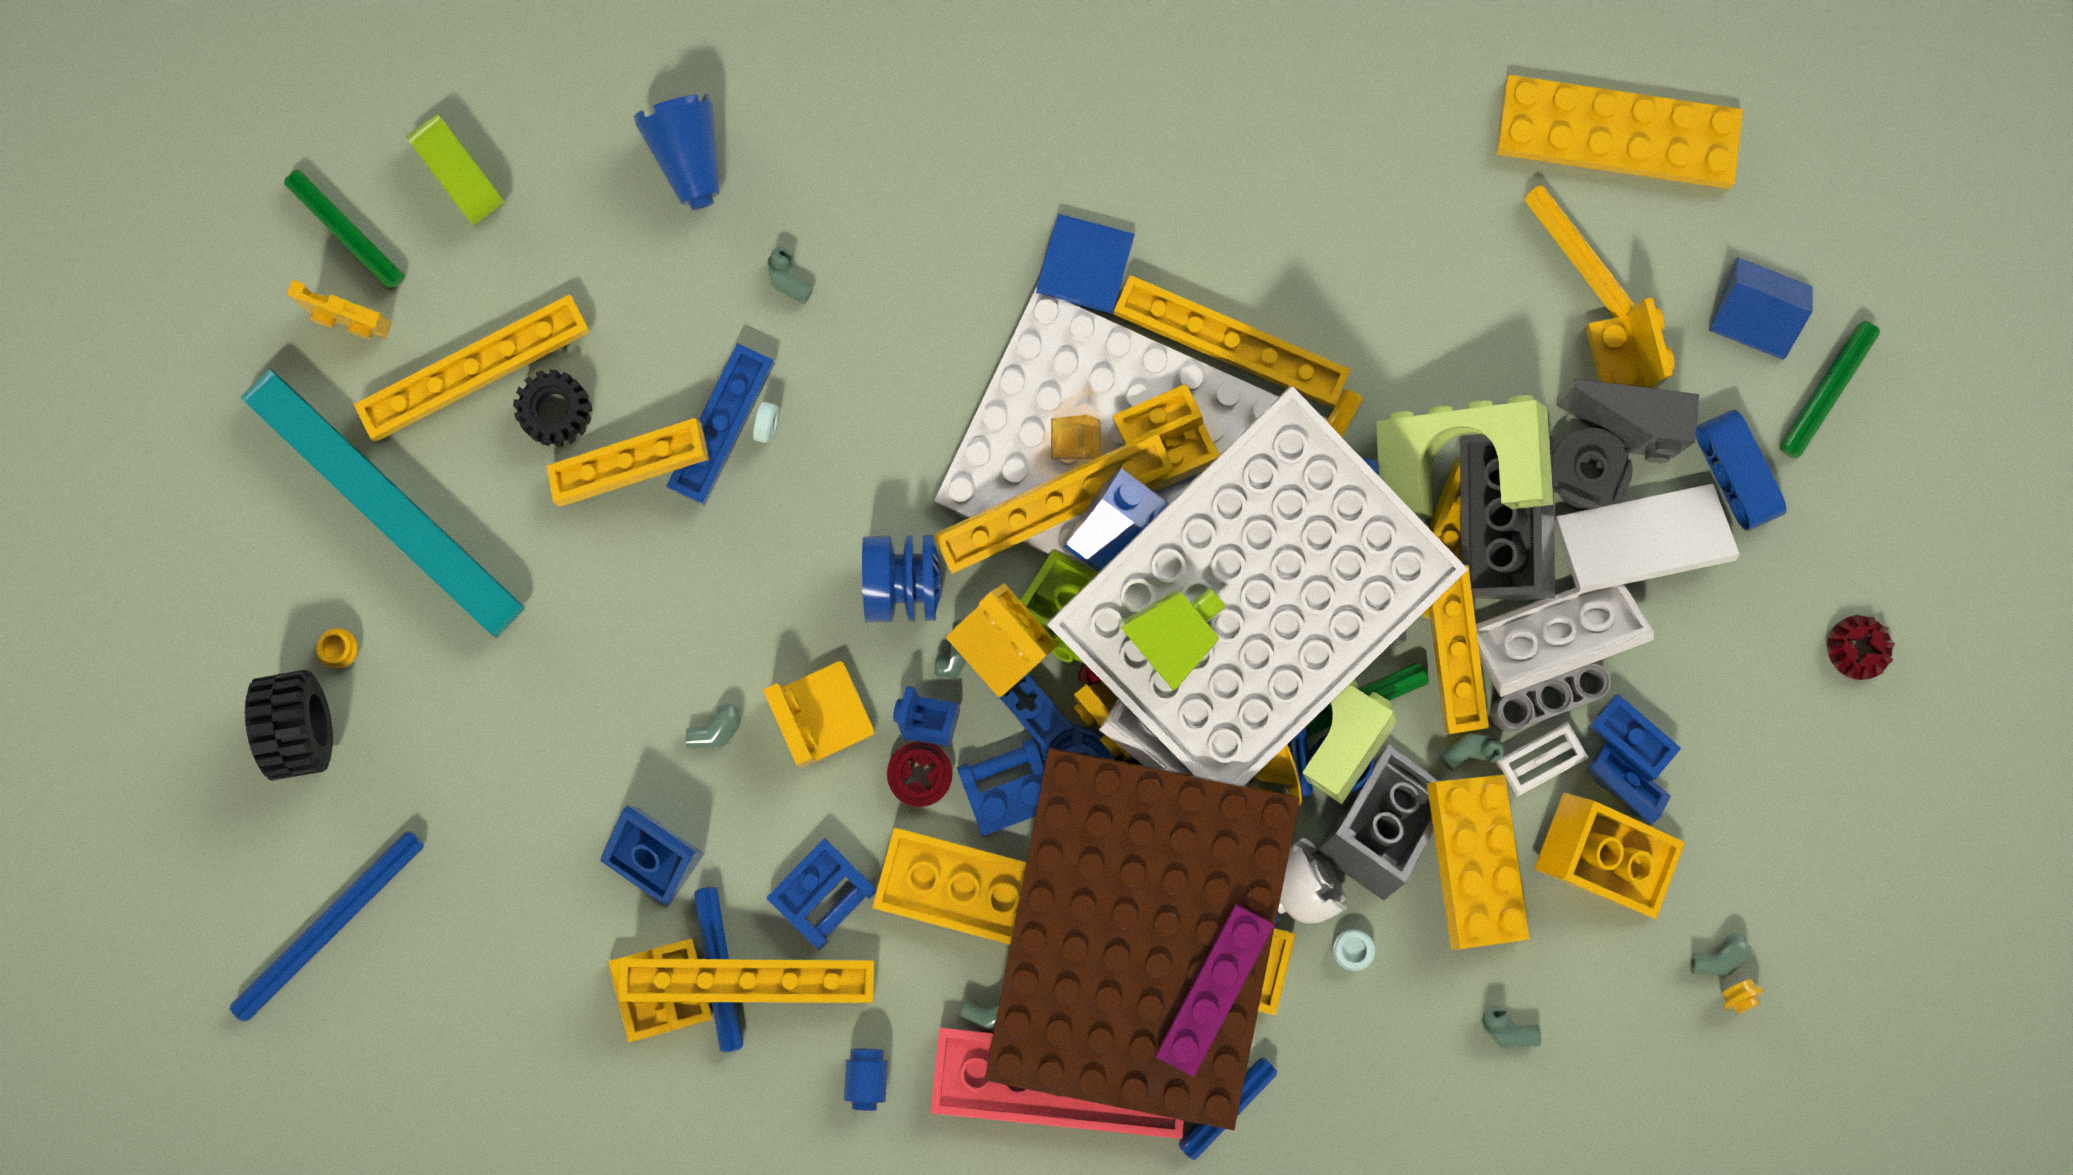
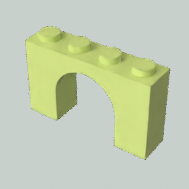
M1513 396L1508 398L1507 404L1493 405L1492 401H1475L1468 404V409L1455 411L1450 406L1432 407L1428 409L1429 414L1414 416V413L1409 411L1394 412L1389 415L1390 419L1376 421L1379 477L1420 520L1433 518L1431 470L1436 455L1453 438L1471 433L1487 436L1497 451L1502 504L1511 509L1554 505L1547 407L1534 400L1533 396Z
M1355 680L1330 702L1333 711L1330 731L1302 772L1308 783L1341 804L1397 723L1395 714L1391 710L1393 705L1375 692L1368 696L1356 689L1358 683Z

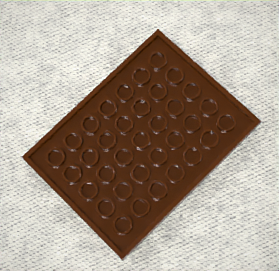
M1049 747L984 1081L1235 1130L1300 797ZM1236 903L1273 922L1274 927L1196 1075L1193 1077L1157 1058L1156 1052L1232 907Z

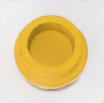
M341 628L330 629L323 633L316 645L318 659L323 665L332 669H343L351 665L356 659L359 650L355 636Z
M1752 979L1745 980L1721 993L1726 1001L1723 1007L1726 1011L1735 1009L1737 1015L1745 1013L1761 1004L1757 997L1761 996L1764 991L1761 986L1756 987Z

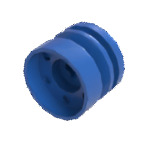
M913 535L906 536L903 554H895L891 536L863 537L862 588L866 623L893 622L896 603L905 604L909 621H915L916 603H924L925 621H936V611L941 598V561L934 544L933 535H923L922 553L916 554L914 553Z

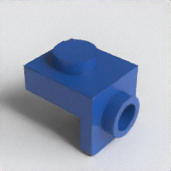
M906 686L903 699H897L893 719L898 724L903 739L951 746L960 707L957 702L919 697L915 687Z

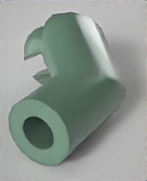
M784 247L774 249L767 263L772 286L789 297L806 304L812 294L813 286L796 278L792 261L793 255L790 250Z
M963 620L953 622L952 630ZM952 644L950 657L939 655L935 659V675L937 677H948V680L954 679L959 676L966 663V660Z
M723 704L717 709V715L708 727L687 728V748L721 747L727 744L740 726L741 718L738 708L733 704Z
M1468 732L1440 756V759L1454 772L1468 758L1496 762L1502 758L1504 747L1499 742V739L1493 735Z
M1739 933L1728 935L1724 941L1725 947L1717 955L1692 953L1690 959L1691 973L1720 976L1731 975L1749 959L1751 947L1747 944L1746 937Z
M968 998L959 1016L987 1032L994 1033L999 1003L988 1008Z
M1492 1006L1483 1014L1482 1025L1484 1030L1499 1046L1515 1048L1541 1045L1539 1025L1516 1026L1506 1015V1010L1500 1006Z

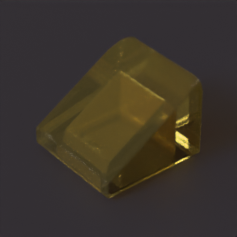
M1087 414L1051 418L1052 459L1092 460L1101 456V422L1098 418Z

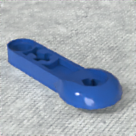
M1029 674L1023 677L1025 682L1018 685L1025 695L1030 696L1033 693L1037 695L1034 700L1035 710L1030 711L1028 708H1024L1020 711L1017 709L1020 700L1013 690L1007 697L1005 695L998 697L1040 745L1045 765L1049 747L1114 760V757L1100 742L1102 737L1094 731L1068 721Z

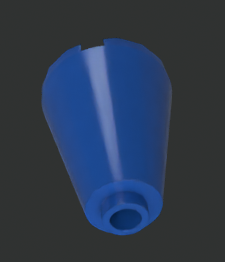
M697 94L655 104L653 105L655 113L645 117L643 110L633 116L636 127L682 205L690 204L691 210L713 205V197L719 195L720 190L713 103L709 94H705L701 102H699Z

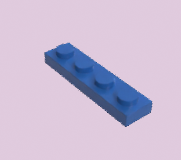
M737 343L699 419L702 423L709 460L673 471L666 485L669 490L705 506L775 365L773 359Z

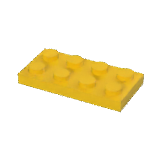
M1505 775L1427 783L1451 950L1530 940Z

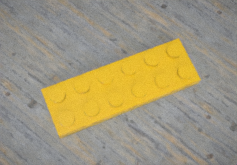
M1508 75L1505 80L1496 155L1731 189L1735 184L1743 109Z

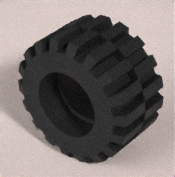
M300 670L253 679L252 683L249 684L245 700V726L252 755L263 775L268 780L273 781L327 770L333 749L332 721L324 691L313 673L308 670Z

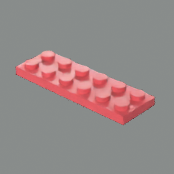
M939 1028L930 1112L932 1114L1182 1139L1184 1120L984 1081L993 1033Z

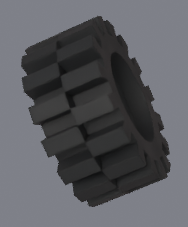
M549 369V374H545L543 370L536 372L537 378L532 379L530 376L524 380L527 383L526 387L523 389L519 386L516 391L519 395V400L514 399L513 406L517 409V412L514 413L515 418L520 423V427L536 442L539 441L542 445L549 447L550 444L562 447L565 441L571 444L576 441L575 435L579 433L582 436L586 432L584 425L591 422L592 417L589 415V411H592V404L588 400L587 392L576 379L574 380L565 372L560 374L557 370ZM551 394L565 397L568 403L566 415L555 423L541 420L538 413L540 402Z

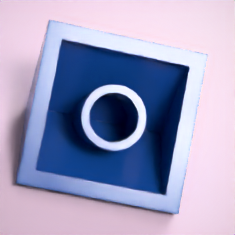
M1737 257L1709 331L1784 360L1813 312V286Z
M627 805L618 819L600 861L667 907L704 856V853L639 808Z

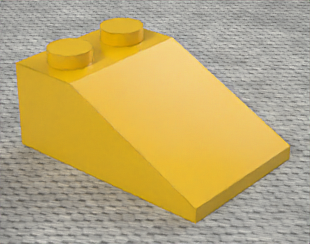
M1563 792L1534 870L1657 919L1685 842L1596 801Z

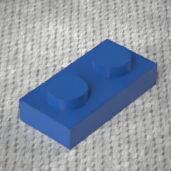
M1619 694L1614 695L1588 725L1652 780L1659 776L1681 750L1680 746Z
M1608 742L1597 751L1586 770L1600 787L1611 792L1625 804L1630 813L1640 817L1649 826L1661 817L1671 797Z

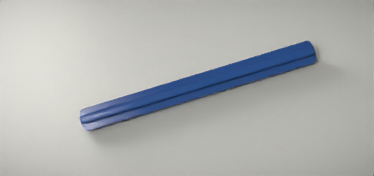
M407 831L393 843L230 1004L229 1009L232 1014L242 1022L250 1020L423 849L424 844L418 836Z

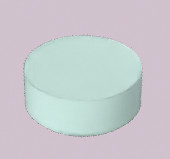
M764 401L760 404L753 430L754 441L766 444L772 441L779 418V407L776 404Z
M1345 930L1339 933L1333 941V959L1345 970H1363L1374 959V943L1370 936L1361 930Z

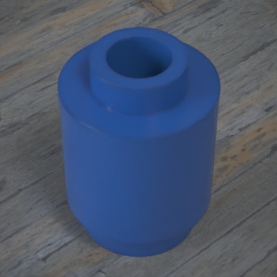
M853 1048L850 1050V1059H846L844 1101L852 1102L853 1110L875 1111L877 1110V1103L886 1102L888 1061L884 1060V1050Z

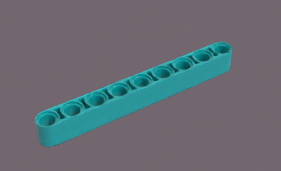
M268 368L241 396V399L491 635L498 638L525 610V607L273 370Z

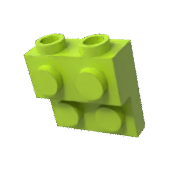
M1053 550L1020 601L1059 644L1052 651L1058 659L1064 662H1072L1075 659L1083 663L1047 625V622L1098 573Z

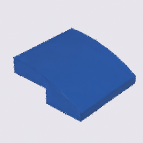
M1058 214L1036 293L1113 314L1135 234Z

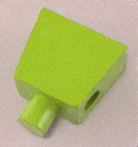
M1211 587L1191 603L1177 589L1124 619L1118 625L1174 691L1219 640L1217 634L1207 623L1224 610L1226 605Z

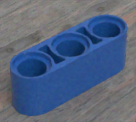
M1737 410L1728 411L1696 426L1697 442L1735 519L1745 531H1750L1786 514L1787 507L1784 497L1745 419Z

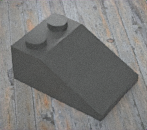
M1575 379L1557 397L1556 405L1590 427L1604 429L1613 433L1625 445V450L1632 454L1645 455L1644 460L1648 462H1669L1670 459H1673L1695 443L1699 394Z
M1388 744L1374 762L1372 775L1360 789L1352 794L1333 822L1316 853L1384 901L1406 883L1434 832L1427 783L1439 780Z

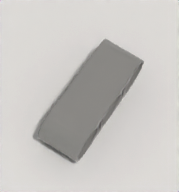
M1591 663L1505 695L1492 704L1489 713L1491 722L1500 731L1507 733L1515 732L1601 699L1608 693L1611 686L1610 675L1601 665ZM1583 673L1589 674L1595 680L1596 688L1593 694L1584 692L1580 687L1579 681ZM1544 688H1551L1558 695V705L1555 709L1548 708L1542 702L1541 695ZM1506 702L1514 703L1520 709L1521 716L1518 723H1511L1505 718L1503 708Z

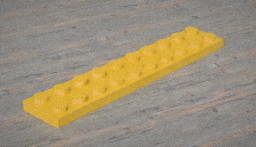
M894 827L872 908L1011 945L1027 862ZM1274 928L1258 1009L1260 1012L1276 1016L1296 936L1295 933Z

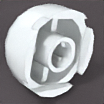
M1301 838L1291 844L1278 912L1280 914L1287 912L1293 919L1305 924L1322 923L1347 910V906L1341 904L1346 900V896L1327 860L1320 863L1315 859L1312 853L1318 849L1306 838Z

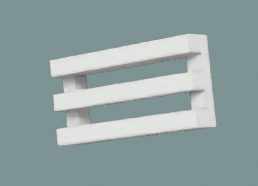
M1566 722L1503 756L1495 764L1505 775L1506 783L1510 785L1512 789L1510 791L1513 796L1518 797L1588 759V756L1570 724ZM1562 734L1567 738V741L1514 770L1511 769L1509 763ZM1571 748L1576 755L1520 785L1517 777Z

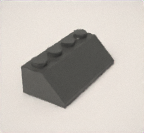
M1482 434L1460 436L1461 562L1463 565L1469 566L1472 598L1500 600L1555 599L1554 505L1511 509L1502 504L1499 461L1493 443L1487 436ZM1549 436L1554 503L1553 437Z

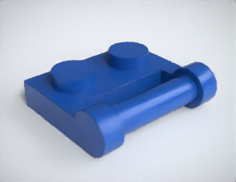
M1033 738L1022 742L1023 746L972 766L966 763L957 767L982 837L1036 817L1045 768ZM1029 762L1033 773L979 793L976 781Z
M824 838L766 899L818 950H821L829 942L827 937L866 897L870 899L877 892V888ZM847 877L854 886L813 926L806 917Z

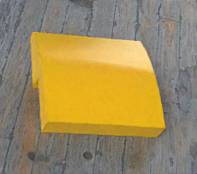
M1187 384L1112 415L1123 445L1154 431L1158 432L1174 467V471L1144 484L1153 492L1204 471L1220 455L1204 425L1203 415Z
M692 938L607 962L627 1043L712 1020L708 1002H618L620 959H697Z

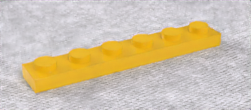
M1132 275L1129 276L1114 309V315L1283 388L1288 389L1290 386H1293L1302 396L1332 409L1336 406L1351 371L1347 367Z
M569 294L353 405L370 439L377 442L591 333L573 297Z
M1154 431L933 534L951 574L1084 513L1101 486L1121 468L1143 485L1174 471V467L1158 432Z
M620 959L618 1002L873 1003V960Z

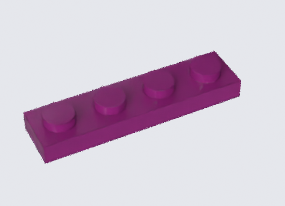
M1236 903L1234 904L1156 1052L1157 1058L1193 1077L1196 1075L1274 927L1273 922Z

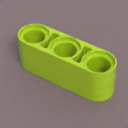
M438 113L405 136L473 227L506 204Z

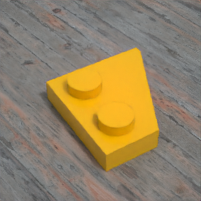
M295 280L291 281L287 296L311 315V321L329 328H333L335 323L348 326L347 331L365 339H371L373 334L387 338L392 323L381 313L332 294L326 297L313 293L305 287L304 283Z

